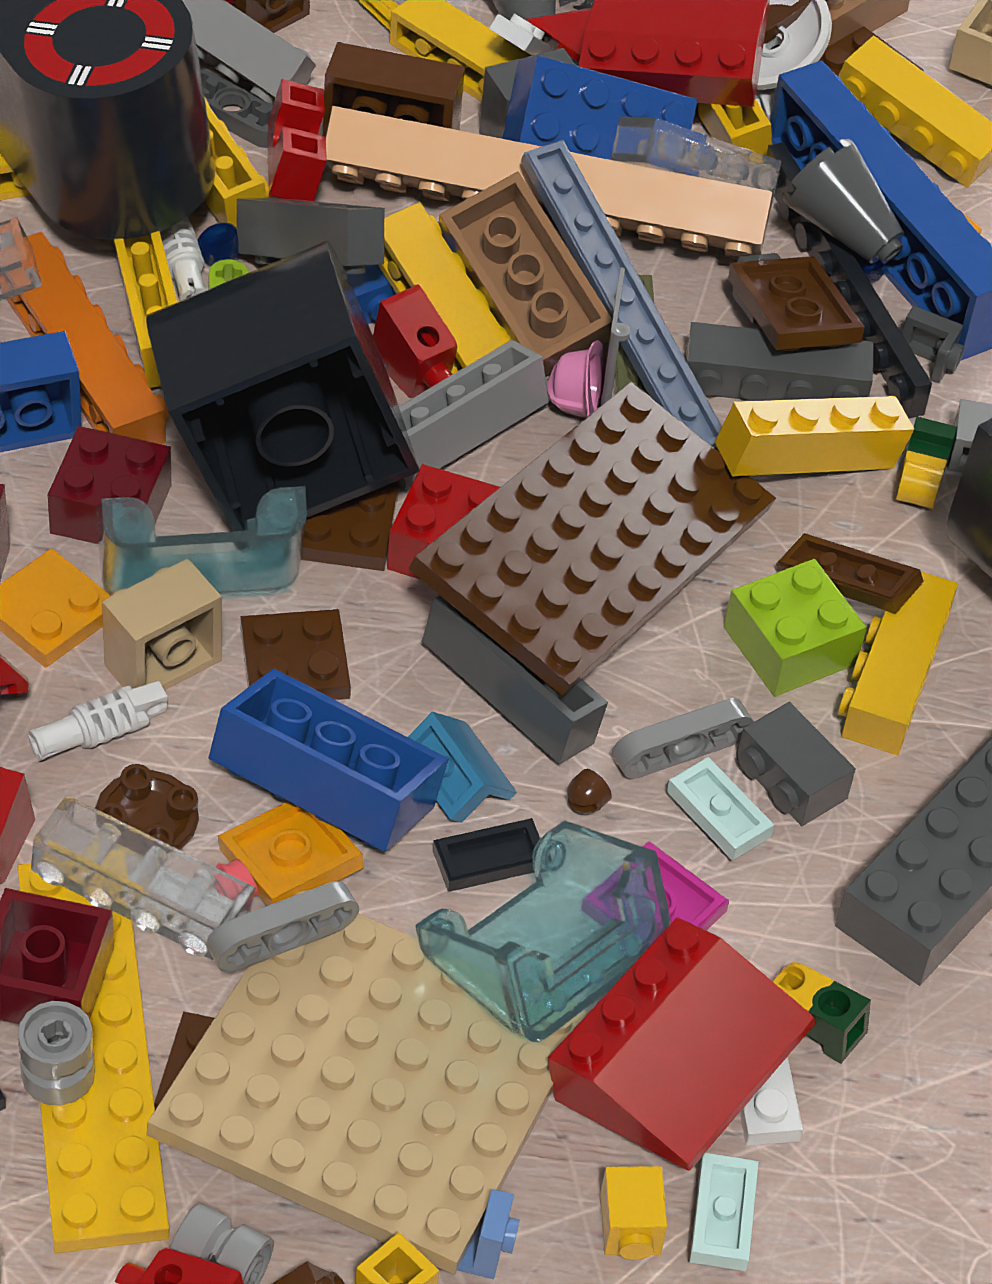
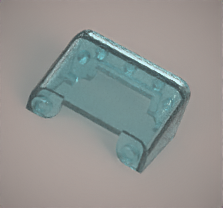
M305 486L278 488L267 492L257 504L256 518L245 521L246 531L156 536L152 511L146 503L139 499L129 497L101 499L96 505L101 581L104 590L110 596L120 589L129 588L153 576L154 573L164 567H171L187 558L221 596L275 593L289 588L298 577L307 515Z
M564 820L548 831L534 848L533 870L536 878L535 883L469 930L463 916L458 912L444 908L433 912L415 925L420 948L427 959L512 1033L531 1042H540L605 995L671 924L656 851Z

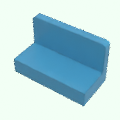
M431 712L408 736V738L449 758L437 796V802L450 820L462 823L488 795L510 800L517 793L465 721Z

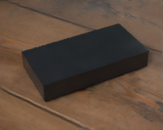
M532 818L433 840L432 851L448 892L543 871L548 868L549 858Z

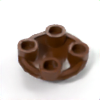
M131 764L125 767L121 772V776L114 779L100 793L94 809L96 828L105 843L120 854L140 860L164 858L181 850L194 836L199 821L198 795L194 788L185 785L172 775L149 770V768L141 764Z

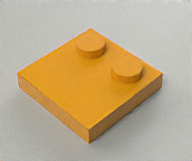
M50 548L0 584V631L42 666L47 668L103 627L102 601L111 595L57 551Z
M289 801L218 835L219 850L229 862L237 858L246 866L256 883L258 896L267 906L292 897L304 890L308 891L330 882L339 881L364 868L363 853L339 827L319 820L314 814Z

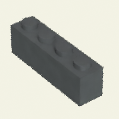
M284 198L237 199V253L255 255V263L271 264L328 240L333 246L346 274L365 273V265L384 264L385 208Z
M691 322L685 360L706 396L751 401L858 398L869 397L873 382V342L871 341L843 344L839 347L816 346L800 348L796 351L776 350L762 329Z
M438 596L433 599L422 642L548 755L561 764L595 743L608 701L584 680H581L564 697L561 696L443 597Z

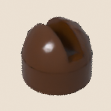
M583 769L571 780L567 787L569 806L581 814H592L600 810L612 798L608 784L599 774L591 769Z

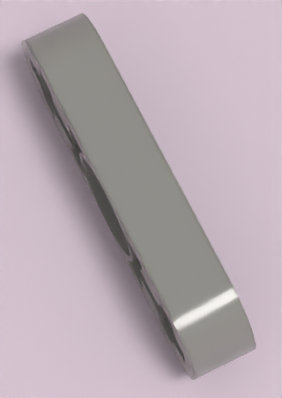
M727 699L630 732L616 743L612 754L627 778H640L733 746L741 741L743 728L754 721L739 699Z
M330 882L222 923L209 935L206 945L221 970L226 972L237 971L341 931L357 917L359 905L343 882Z

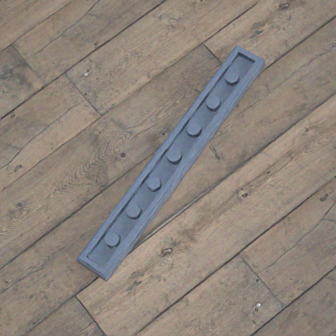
M564 140L524 152L521 163L572 256L612 319L620 267L625 268L618 322L629 326L630 336L626 341H620L649 396L714 449L718 450L715 440L722 425Z

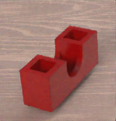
M281 79L268 120L269 195L284 199L314 201L327 162L326 136L318 135L325 113L324 89Z

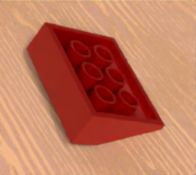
M594 0L584 31L579 67L698 99L697 103L755 107L770 0Z
M676 917L548 1057L551 1081L554 1082L555 1101L690 1171L815 1025V1017L721 937Z

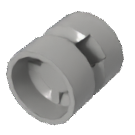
M61 1001L39 1004L28 1011L20 1022L18 1030L21 1078L25 1090L33 1099L46 1105L61 1106L75 1102L87 1093L94 1079L93 1030L89 1017L79 1007Z
M200 1203L188 1213L180 1225L170 1249L241 1272L243 1284H259L270 1262L274 1249V1240L245 1225L234 1230L232 1229L231 1219L228 1216Z

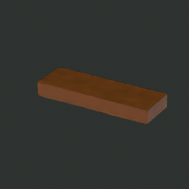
M806 533L776 563L780 572L815 559L844 597L895 614L924 582L920 569Z

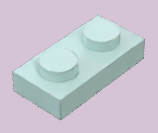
M709 757L669 780L668 794L732 861L772 837L774 824Z
M705 1153L702 1156L689 1263L740 1271L747 1270L759 1161Z

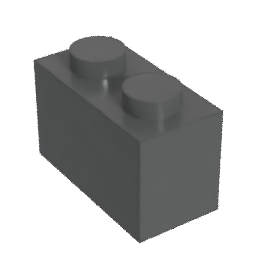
M790 701L743 728L737 755L741 768L750 778L756 779L772 795L777 807L781 811L789 813L801 827L848 799L856 768Z

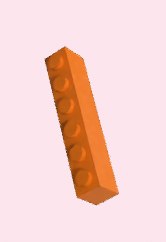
M42 231L0 245V291L31 337L61 331L66 332L79 369L81 412L91 427L95 430L153 443H165V422L169 421L170 415L164 398L160 394L155 395L148 386V380L140 364L134 365L127 355L123 339L119 334H112L107 326L101 307L98 304L92 305L78 275L72 276L68 270L60 248L58 246L52 247Z

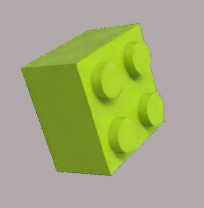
M815 559L732 589L724 623V629L774 697L855 666L867 628Z

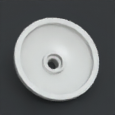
M770 0L769 5L783 4L792 6L799 0ZM811 0L810 4L796 21L786 29L783 26L778 28L780 33L763 45L757 90L776 88L779 74L819 61L827 48L832 31L831 14L825 0ZM775 45H780L775 49H771Z

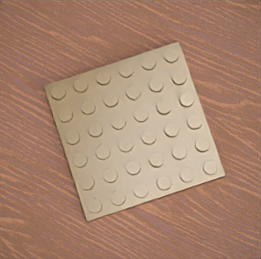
M358 913L354 921L339 932L247 967L147 1122V1136L383 1243H386L400 1232L434 1266L455 1275L484 1221L491 1189L500 1191L553 1092L554 1082L551 1081L548 1057L584 1019L588 1012Z

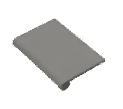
M620 267L601 406L612 397L619 341H626L630 336L629 326L618 322L625 272L623 267Z

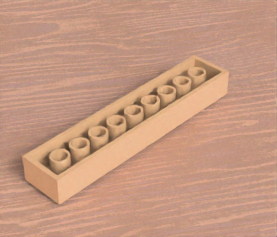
M332 106L326 136V164L331 168L332 173L338 175V180L362 185L364 178L381 183L380 188L406 193L408 186L423 191L424 197L439 201H449L450 195L459 196L466 200L519 171L545 214H549L521 163L524 152L542 146ZM570 152L616 235H621V230L626 229L636 231L639 234L638 239L652 243L663 244L665 237L680 240L682 248L698 252H707L708 246L723 248L725 256L734 259L742 256H751L752 254H762L772 206V191Z

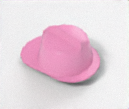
M599 340L592 342L589 349L572 351L561 355L558 363L553 367L547 383L548 397L552 403L565 413L587 418L601 406L606 360L603 345Z

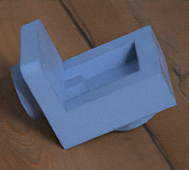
M491 1189L484 1221L457 1271L490 1279L495 1278L501 1251L512 1254L520 1219L509 1217L514 1194Z

